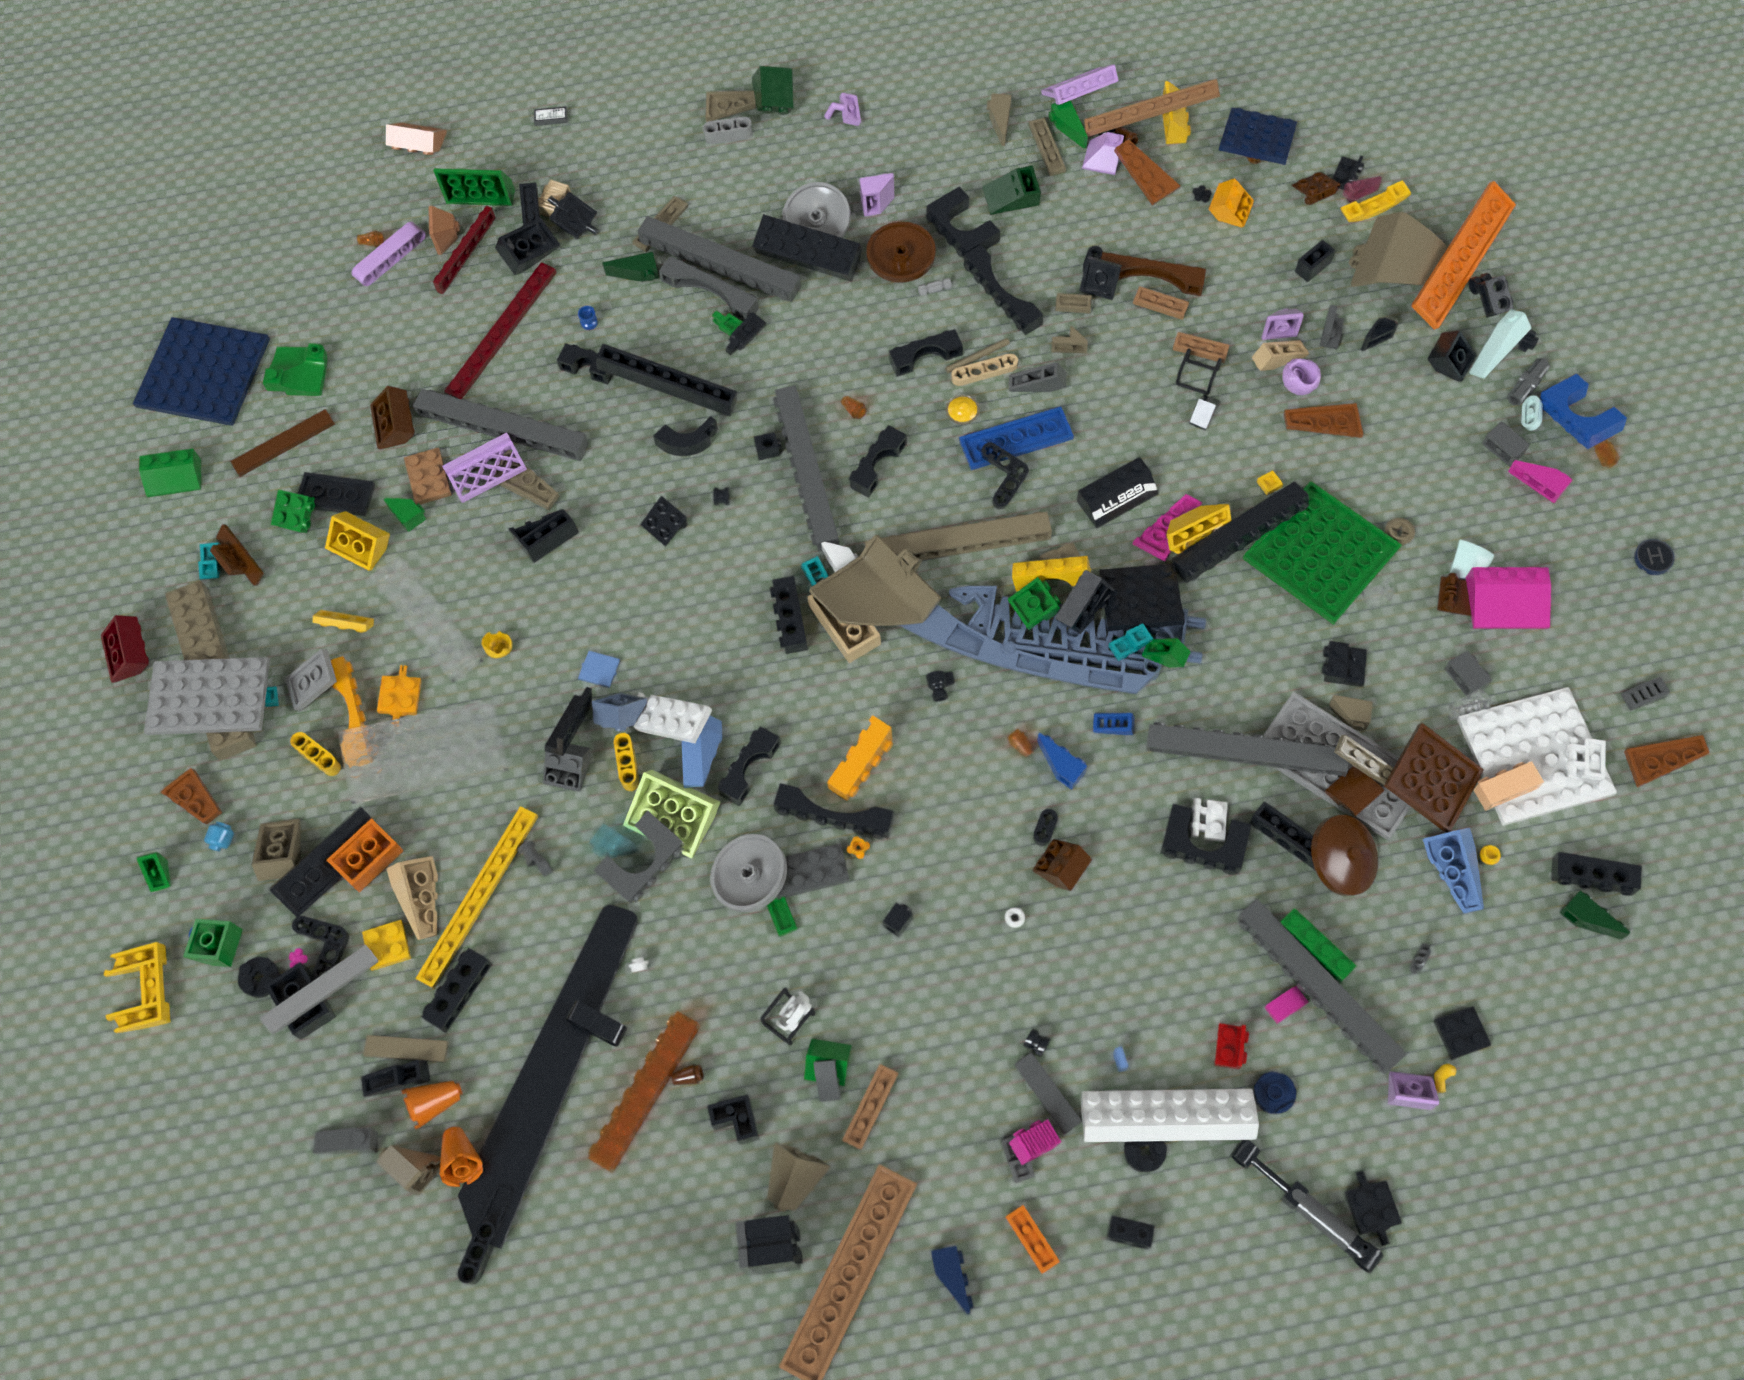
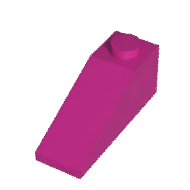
M1515 460L1508 470L1510 474L1553 503L1560 498L1573 480L1558 469Z

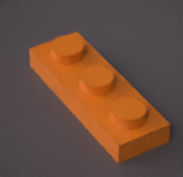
M1024 1205L1005 1216L1041 1274L1060 1263Z

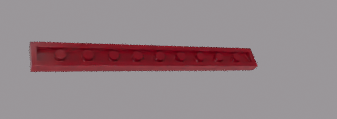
M542 262L538 265L444 390L445 394H449L457 399H463L557 273L555 268Z

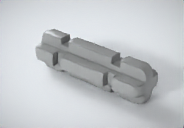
M946 278L943 281L938 280L927 283L926 286L925 284L919 285L918 292L920 296L926 295L927 292L929 294L943 290L942 288H951L952 283L950 278Z

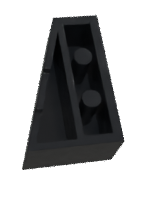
M564 509L542 516V519L532 523L531 521L525 522L524 526L508 528L515 542L533 563L579 533L574 520Z
M1085 570L1078 578V582L1073 590L1068 594L1063 606L1058 610L1055 619L1063 626L1081 634L1095 619L1094 614L1100 608L1104 609L1107 606L1105 602L1111 596L1115 597L1118 592L1103 578Z

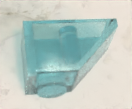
M604 823L589 842L593 848L592 852L599 857L604 855L605 857L613 858L633 854L638 851L635 843Z

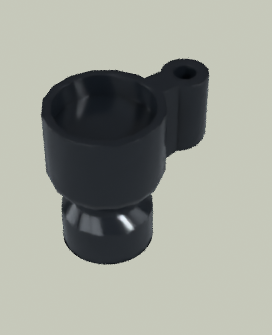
M933 671L926 675L928 688L933 690V701L940 702L948 699L947 691L944 688L955 684L953 672Z

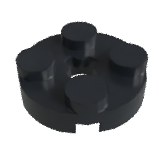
M267 957L252 958L239 967L238 985L245 994L251 997H266L269 993L264 985L281 975L279 967ZM258 973L264 974L260 982L255 980V976Z
M1127 1141L1124 1143L1123 1148L1126 1163L1133 1170L1140 1173L1156 1171L1166 1159L1167 1146L1164 1141ZM1148 1146L1151 1154L1149 1156L1147 1154L1142 1156L1139 1147Z

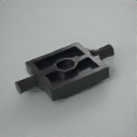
M568 192L560 201L552 195L548 198L547 202L555 206L554 212L549 217L551 222L576 240L586 230L595 236L597 235L599 229L591 225L592 220L597 215L596 210L571 192Z
M1364 1170L1358 1171L1355 1174L1360 1185L1355 1189L1344 1192L1359 1236L1367 1233H1377L1381 1246L1391 1244L1386 1230L1402 1224L1387 1180L1378 1183H1368Z

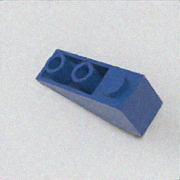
M1039 733L1037 743L1055 778L1073 790L1086 773V763L1081 758L1072 756L1064 746H1058L1050 736Z

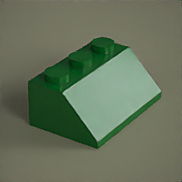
M193 448L139 456V473L147 498L201 490V458Z

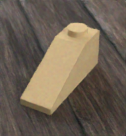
M1301 340L1268 342L1261 345L1252 356V359L1260 371H1266L1284 366L1292 359L1304 358L1309 355V352Z

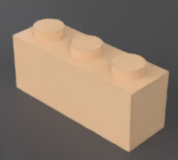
M1532 761L1526 764L1521 762L1513 766V769L1510 771L1504 769L1496 773L1493 778L1485 777L1479 780L1474 792L1485 811L1539 789L1544 780Z

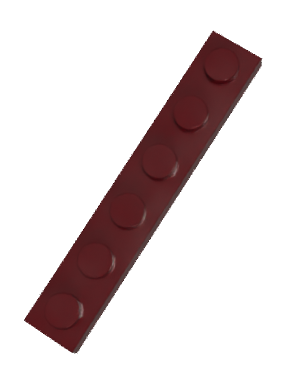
M486 205L483 211L479 213L478 218L470 226L467 234L462 237L458 247L453 250L449 260L444 263L442 270L435 276L433 284L438 293H445L496 219L492 207Z

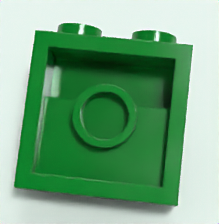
M278 489L271 525L307 533L311 526L310 518L315 508V498Z
M1038 577L1007 599L1028 630L1045 619L1047 621L1056 615L1060 609L1059 605L1062 604L1056 595L1052 596L1050 594L1051 587L1046 580L1042 582Z

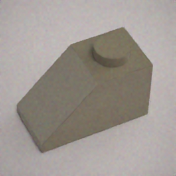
M1338 695L1332 696L1329 706L1343 723L1356 731L1368 728L1371 721L1372 701Z

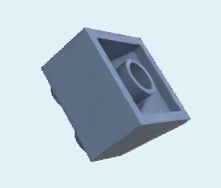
M618 693L592 701L594 724L602 725L603 728H615V731H624L626 727L633 726L647 703V698Z

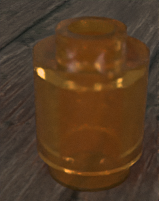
M1608 439L1594 446V452L1602 467L1607 466V468H1611L1618 463L1620 456L1612 442H1609Z

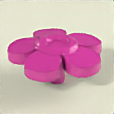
M296 948L294 952H290L289 960L292 961L290 962V968L299 962L302 964L307 963L308 958L306 955H302L303 950L301 948Z

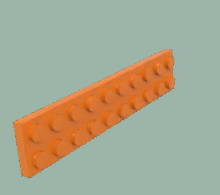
M1495 181L1487 185L1411 305L1434 330L1439 328L1516 206Z

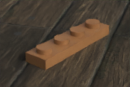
M879 1064L842 1139L843 1142L862 1151L899 1075L898 1072Z

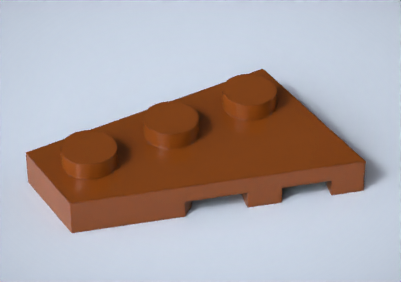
M189 768L160 791L206 825L223 813L193 768Z

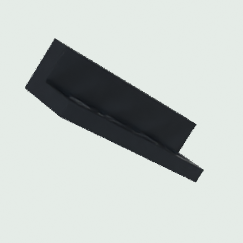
M586 687L581 696H573L544 746L546 752L561 756L565 754L592 706V688Z

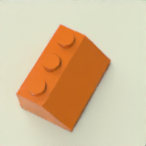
M371 818L335 851L327 861L360 893L404 850Z

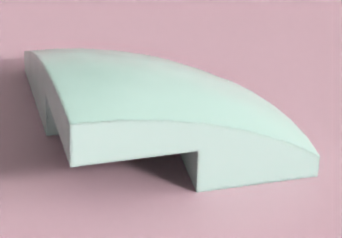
M1460 539L1449 573H1456L1458 579L1464 580L1472 567H1489L1494 554L1478 545Z

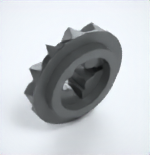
M1423 943L1419 947L1409 966L1411 973L1416 974L1417 971L1420 972L1423 969L1431 953L1429 944Z

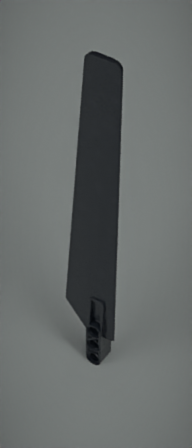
M606 905L602 908L478 1154L483 1163L482 1174L468 1185L467 1182H464L458 1194L472 1234L457 1273L458 1279L462 1283L468 1285L477 1284L482 1278L493 1248L502 1249L591 1036V1034L567 1022L565 1018L575 1001H580L599 1012L601 1011L638 923L637 915L630 910L615 905ZM490 1226L492 1229L491 1234L488 1237H484V1229ZM482 1247L483 1254L480 1258L476 1259L474 1256L475 1250ZM472 1268L474 1270V1276L470 1280H467L465 1276L467 1270Z

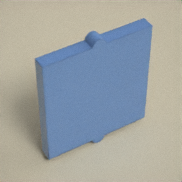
M589 651L585 662L582 663L578 679L610 688L614 676L617 675L616 670L620 659Z

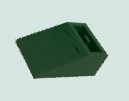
M1033 165L1016 168L982 187L990 215L1040 205L1041 191Z

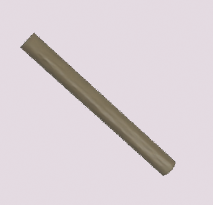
M1005 338L945 367L947 374L951 373L955 368L965 366L1009 345V339Z

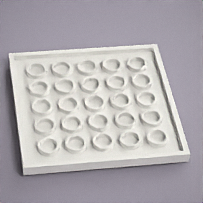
M1569 687L1469 713L1457 718L1475 763L1484 769L1481 774L1482 779L1485 777L1493 778L1496 773L1504 769L1510 771L1518 763L1524 762L1526 764L1532 761L1544 780L1539 789L1495 807L1502 826L1617 794L1606 767L1603 780L1582 778V770H1577L1576 777L1568 776L1566 762L1569 761V753H1567L1569 738H1577V744L1583 745L1585 738L1592 739ZM1577 753V761H1582L1581 753Z

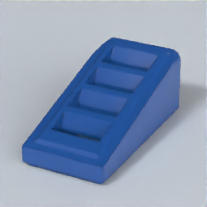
M1094 713L1093 732L1134 735L1133 713ZM1100 719H1104V727L1100 728ZM1108 720H1112L1111 727H1108ZM1116 720H1120L1119 727H1116ZM1125 721H1128V727H1124Z

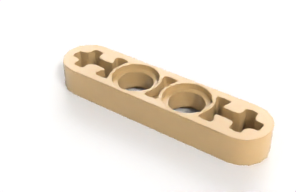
M1005 354L958 367L952 371L951 380L953 384L962 386L1010 373L1017 369L1018 358L1014 354ZM994 364L998 369L990 370L988 367ZM974 369H979L981 373L979 375H974L971 371Z

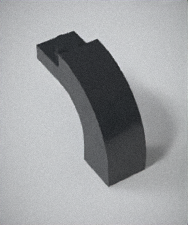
M712 416L691 433H678L665 424L653 435L655 445L668 454L691 456L711 446L710 437L716 434L718 426Z

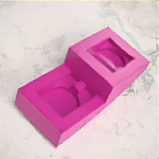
M1294 986L1264 1008L1276 1024H1279L1291 1014L1293 1015L1307 1005L1309 1001L1298 987Z

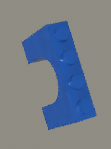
M1575 374L1541 392L1540 400L1543 403V410L1554 421L1558 422L1566 432L1570 433L1586 449H1590L1623 431L1627 417L1615 407L1594 417H1583L1573 413L1568 406L1585 398L1589 386L1585 380L1578 374Z

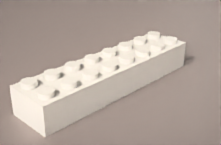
M1253 1089L1082 1091L1081 1114L1084 1142L1257 1139L1259 1121Z

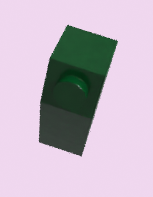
M653 252L602 262L606 276L639 282L659 279Z

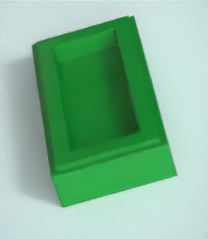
M781 897V899L776 898L767 905L779 937L798 930L785 897Z

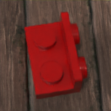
M1218 1024L1214 1066L1239 1070L1242 1064H1246L1247 1052L1244 1051V1043H1248L1249 1031H1246L1245 1024H1241V1026Z

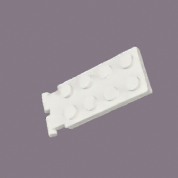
M638 692L637 696L647 698V703L633 726L640 732L696 743L712 709L706 705L650 695L648 698L643 693Z

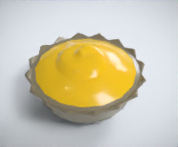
M961 394L960 396L955 395L954 398H951L946 403L945 411L947 412L946 416L951 421L959 425H966L976 420L980 408L975 398H971L970 395L965 396Z

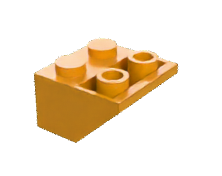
M1234 178L1218 184L1208 210L1218 221L1242 228L1245 226L1254 199Z

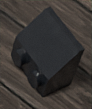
M1458 330L1441 333L1427 360L1436 372L1462 382L1477 355L1462 332Z

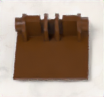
M1317 172L1291 186L1305 194V203L1312 205L1334 195L1338 191L1337 186H1340V183L1322 172Z
M1449 573L1447 577L1441 576L1437 610L1472 616L1467 582L1458 579L1456 573Z

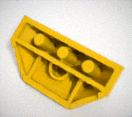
M1229 504L1199 506L1170 520L1167 530L1169 550L1180 554L1232 521Z

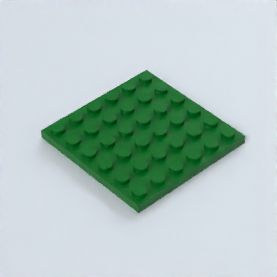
M1310 481L1303 489L1309 494V506L1304 511L1292 516L1290 520L1278 525L1274 530L1262 535L1243 555L1242 559L1335 625L1400 550L1402 544Z

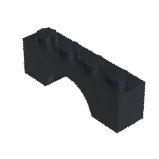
M955 329L946 330L941 334L928 336L925 339L913 341L907 345L889 350V361L896 377L913 372L915 362L924 355L935 354L941 356L946 361L962 356L963 345Z
M890 425L885 430H882L876 443L870 446L866 457L861 458L859 467L856 471L853 470L849 476L850 488L869 498L878 486V475L874 471L876 463L885 457H898L907 445V434Z
M762 726L757 731L754 730L749 739L750 742L747 746L742 747L739 753L740 757L730 765L729 773L718 784L720 796L738 806L742 804L750 792L749 785L745 780V772L748 766L759 759H772L781 745L780 737Z

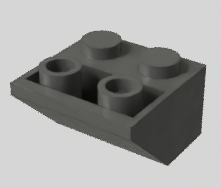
M570 744L563 756L545 751L543 784L580 792L589 767L591 748Z

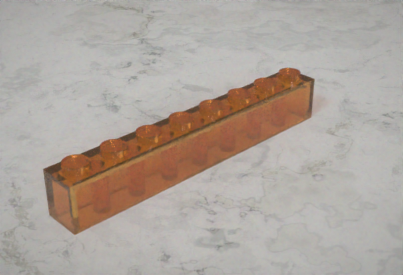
M679 1011L675 1015L672 1014L666 1024L668 1027L665 1032H661L655 1042L657 1045L653 1051L650 1050L646 1055L645 1065L635 1073L633 1078L635 1081L631 1088L628 1087L624 1091L623 1101L620 1106L617 1105L614 1108L609 1124H605L600 1131V1139L597 1143H593L588 1151V1159L611 1174L615 1171L671 1078L672 1073H674L701 1028L698 1022Z

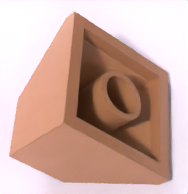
M428 206L429 234L438 255H442L458 239L460 225L455 220L453 214L434 206Z

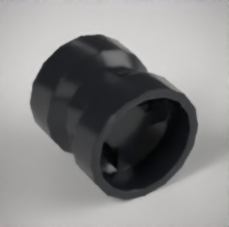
M1484 273L1480 277L1470 278L1468 286L1473 295L1479 294L1477 283L1492 279V276L1489 273Z
M1033 1028L1023 1046L1027 1049L1032 1048L1035 1054L1041 1057L1047 1049L1051 1038L1039 1035V1031Z

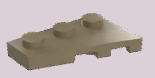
M754 91L707 92L706 122L755 109Z

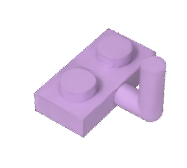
M841 93L839 97L840 103L832 102L824 117L830 119L834 111L839 110L842 111L843 123L859 126L861 117L857 96Z

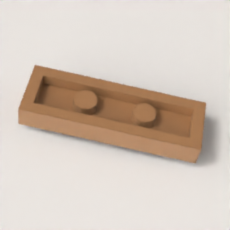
M1140 286L1133 300L1135 305L1183 320L1189 306L1188 301Z
M1178 332L1173 350L1186 353L1187 349L1190 348V355L1218 361L1221 358V363H1225L1230 345Z

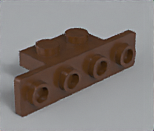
M222 524L216 536L221 545H212L210 552L228 575L245 574L253 586H258L264 572L226 524Z

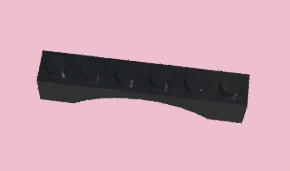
M982 245L964 254L963 265L966 271H970L975 281L984 287L988 295L992 296L996 305L1001 307L1006 316L1014 321L1019 331L1027 335L1043 325V314L1034 303L1018 299L1000 286L992 272L991 255Z
M782 783L779 784L773 804L775 811L782 816H788L789 814L796 816L799 820H813L819 825L830 824L839 830H845L846 828L853 830L854 833L864 835V833L870 834L876 839H889L894 821L893 810L877 806L855 813H841L824 809L808 799L799 787Z

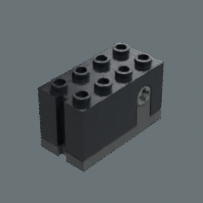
M789 1215L735 1222L739 1268L747 1276L800 1270L799 1264H803L802 1250L797 1246V1242L801 1241L800 1229L795 1220H792Z

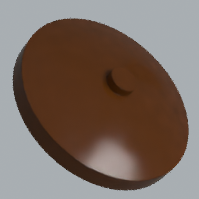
M900 221L886 224L872 234L867 244L869 266L873 272L887 281L904 283L919 279L931 269L935 261L936 247L932 236L926 229L915 223Z
M1336 815L1323 820L1315 830L1311 845L1312 861L1317 875L1329 890L1338 895L1354 896L1364 893L1373 884L1378 870V853L1370 832L1359 820L1352 816Z

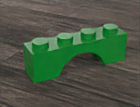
M1296 908L1281 920L1280 923L1317 959L1339 984L1357 967Z

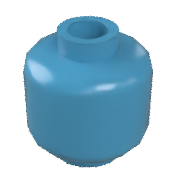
M217 821L215 824H211L204 838V842L209 844L208 849L220 852L221 849L229 848L234 836V831L231 829L232 826Z

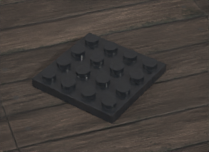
M1174 563L1099 570V576L1118 592L1115 597L1111 596L1105 602L1107 604L1104 608L1107 631L1129 630L1141 624H1144L1146 628L1184 625L1185 619Z

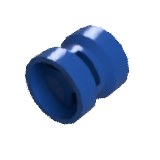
M583 306L578 310V317L582 328L586 330L594 329L598 324L594 308Z

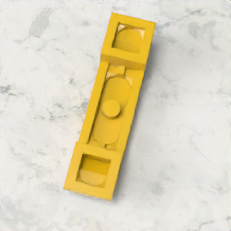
M1402 180L1388 186L1387 190L1360 203L1354 201L1341 207L1340 210L1348 222L1362 221L1396 206L1409 197L1411 191Z

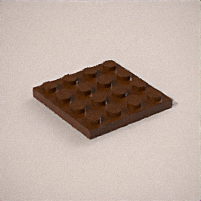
M1420 723L1414 730L1384 787L1442 831L1448 833L1453 829L1484 769L1425 724Z

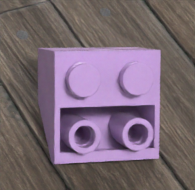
M893 173L859 178L864 217L881 214L894 199Z

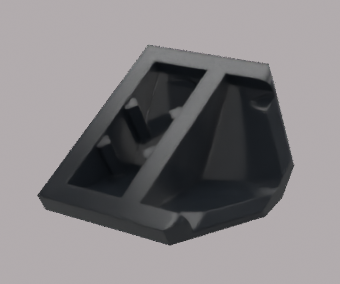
M1385 317L1379 318L1367 333L1361 347L1362 352L1393 338L1398 326L1397 321Z

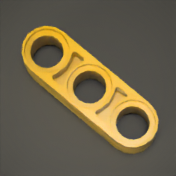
M297 732L292 735L290 739L291 745L299 754L328 776H335L340 772L341 765L337 759L303 732ZM319 751V753L313 757V754ZM333 762L330 767H326L329 763Z
M619 733L614 738L619 779L625 790L634 791L639 786L634 745L628 734ZM622 742H628L626 746L620 747ZM626 759L631 760L630 763L626 765L622 764L623 761ZM633 777L631 782H625L627 778Z

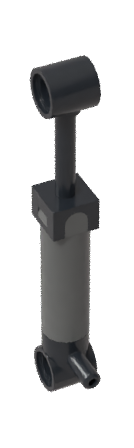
M1241 1140L1230 1154L1231 1158L1245 1169H1248L1251 1164L1285 1192L1284 1196L1280 1199L1290 1209H1295L1353 1258L1356 1265L1371 1274L1383 1259V1253L1373 1244L1362 1239L1317 1201L1299 1181L1294 1182L1291 1186L1257 1158L1260 1150L1255 1144L1249 1140Z

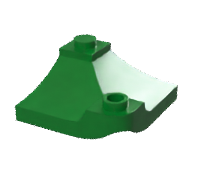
M309 343L307 347H277L270 367L265 370L263 385L266 390L284 391L287 395L322 396L327 370V352L323 345Z

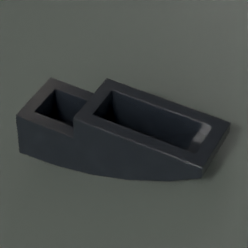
M420 1059L403 1065L395 1064L361 1076L363 1097L390 1093L430 1081L428 1061Z

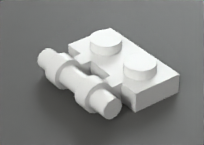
M1569 738V744L1567 745L1569 761L1566 762L1568 776L1576 777L1577 770H1582V778L1603 780L1605 778L1606 741L1585 738L1583 745L1577 744V738ZM1577 753L1582 754V761H1577Z
M1194 798L1193 805L1191 806L1192 822L1189 824L1191 837L1198 838L1199 832H1204V840L1224 842L1227 802L1207 800L1206 807H1202L1201 799ZM1200 815H1205V824L1200 823Z

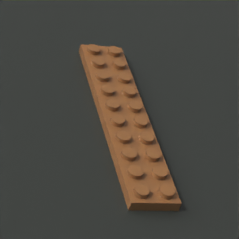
M880 1164L878 1165L779 1368L801 1380L824 1379L917 1187V1183Z

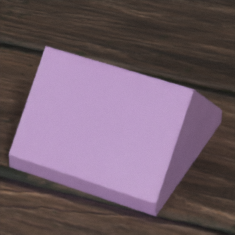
M1390 1071L1388 1104L1432 1110L1439 1105L1433 1077Z

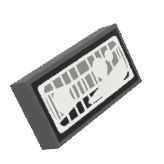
M567 106L534 109L535 126L568 123Z

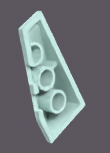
M1511 309L1489 333L1470 370L1471 375L1484 379L1528 333L1531 326L1524 312Z

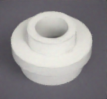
M1010 908L1007 910L1005 922L1008 926L1018 928L1023 925L1025 914L1021 909ZM1013 915H1016L1019 919L1017 921H1013L1011 917Z
M642 957L631 960L632 964L628 965L632 972H638L648 969L647 964L649 962L644 961Z

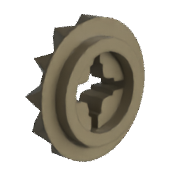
M1394 518L1386 524L1385 533L1404 546L1407 543L1410 544L1413 540L1415 528L1406 519ZM1402 527V534L1398 537L1396 531Z

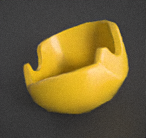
M498 631L496 634L486 633L482 638L481 645L488 656L497 659L505 657L511 652L513 642L508 634Z

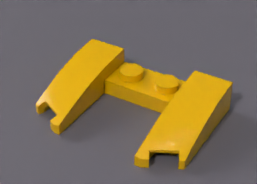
M154 942L111 954L110 957L116 959L112 970L105 969L104 976L110 977L140 971L142 1003L140 1006L107 1014V1021L115 1020L119 1028L113 1031L115 1033H122L171 1023L170 1006L168 1002H165L163 965L167 964L166 945Z

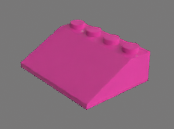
M1472 567L1465 577L1473 629L1550 628L1551 580L1548 567Z

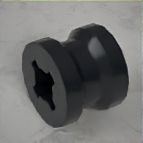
M714 487L713 501L715 506L719 504L730 505L729 487L724 489Z

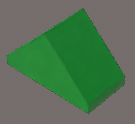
M156 851L136 858L150 892L171 887L168 860Z

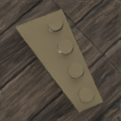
M507 450L504 456L510 457L512 452ZM501 460L499 466L506 467L508 461ZM512 462L510 469H515L521 465L520 463ZM527 466V470L498 484L549 511L559 498V494ZM496 470L494 477L502 476L503 471Z

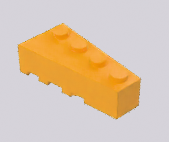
M873 715L869 719V722H871L867 730L863 729L859 734L860 737L857 745L851 746L848 750L846 762L843 760L840 762L827 782L828 789L846 801L857 794L858 786L862 782L867 781L871 774V769L879 765L882 760L881 756L893 746L892 727Z

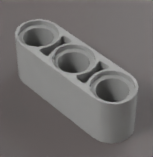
M748 117L709 121L703 126L705 141L708 144L747 140L751 138L753 133L751 120Z

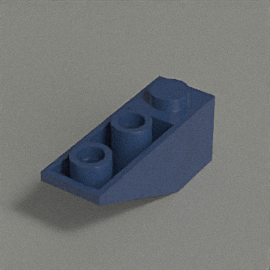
M957 1246L932 1250L931 1256L936 1277L965 1314L970 1315V1309H974L971 1295L967 1296L965 1287L969 1286L967 1273H962L960 1264H964L962 1250L958 1251Z

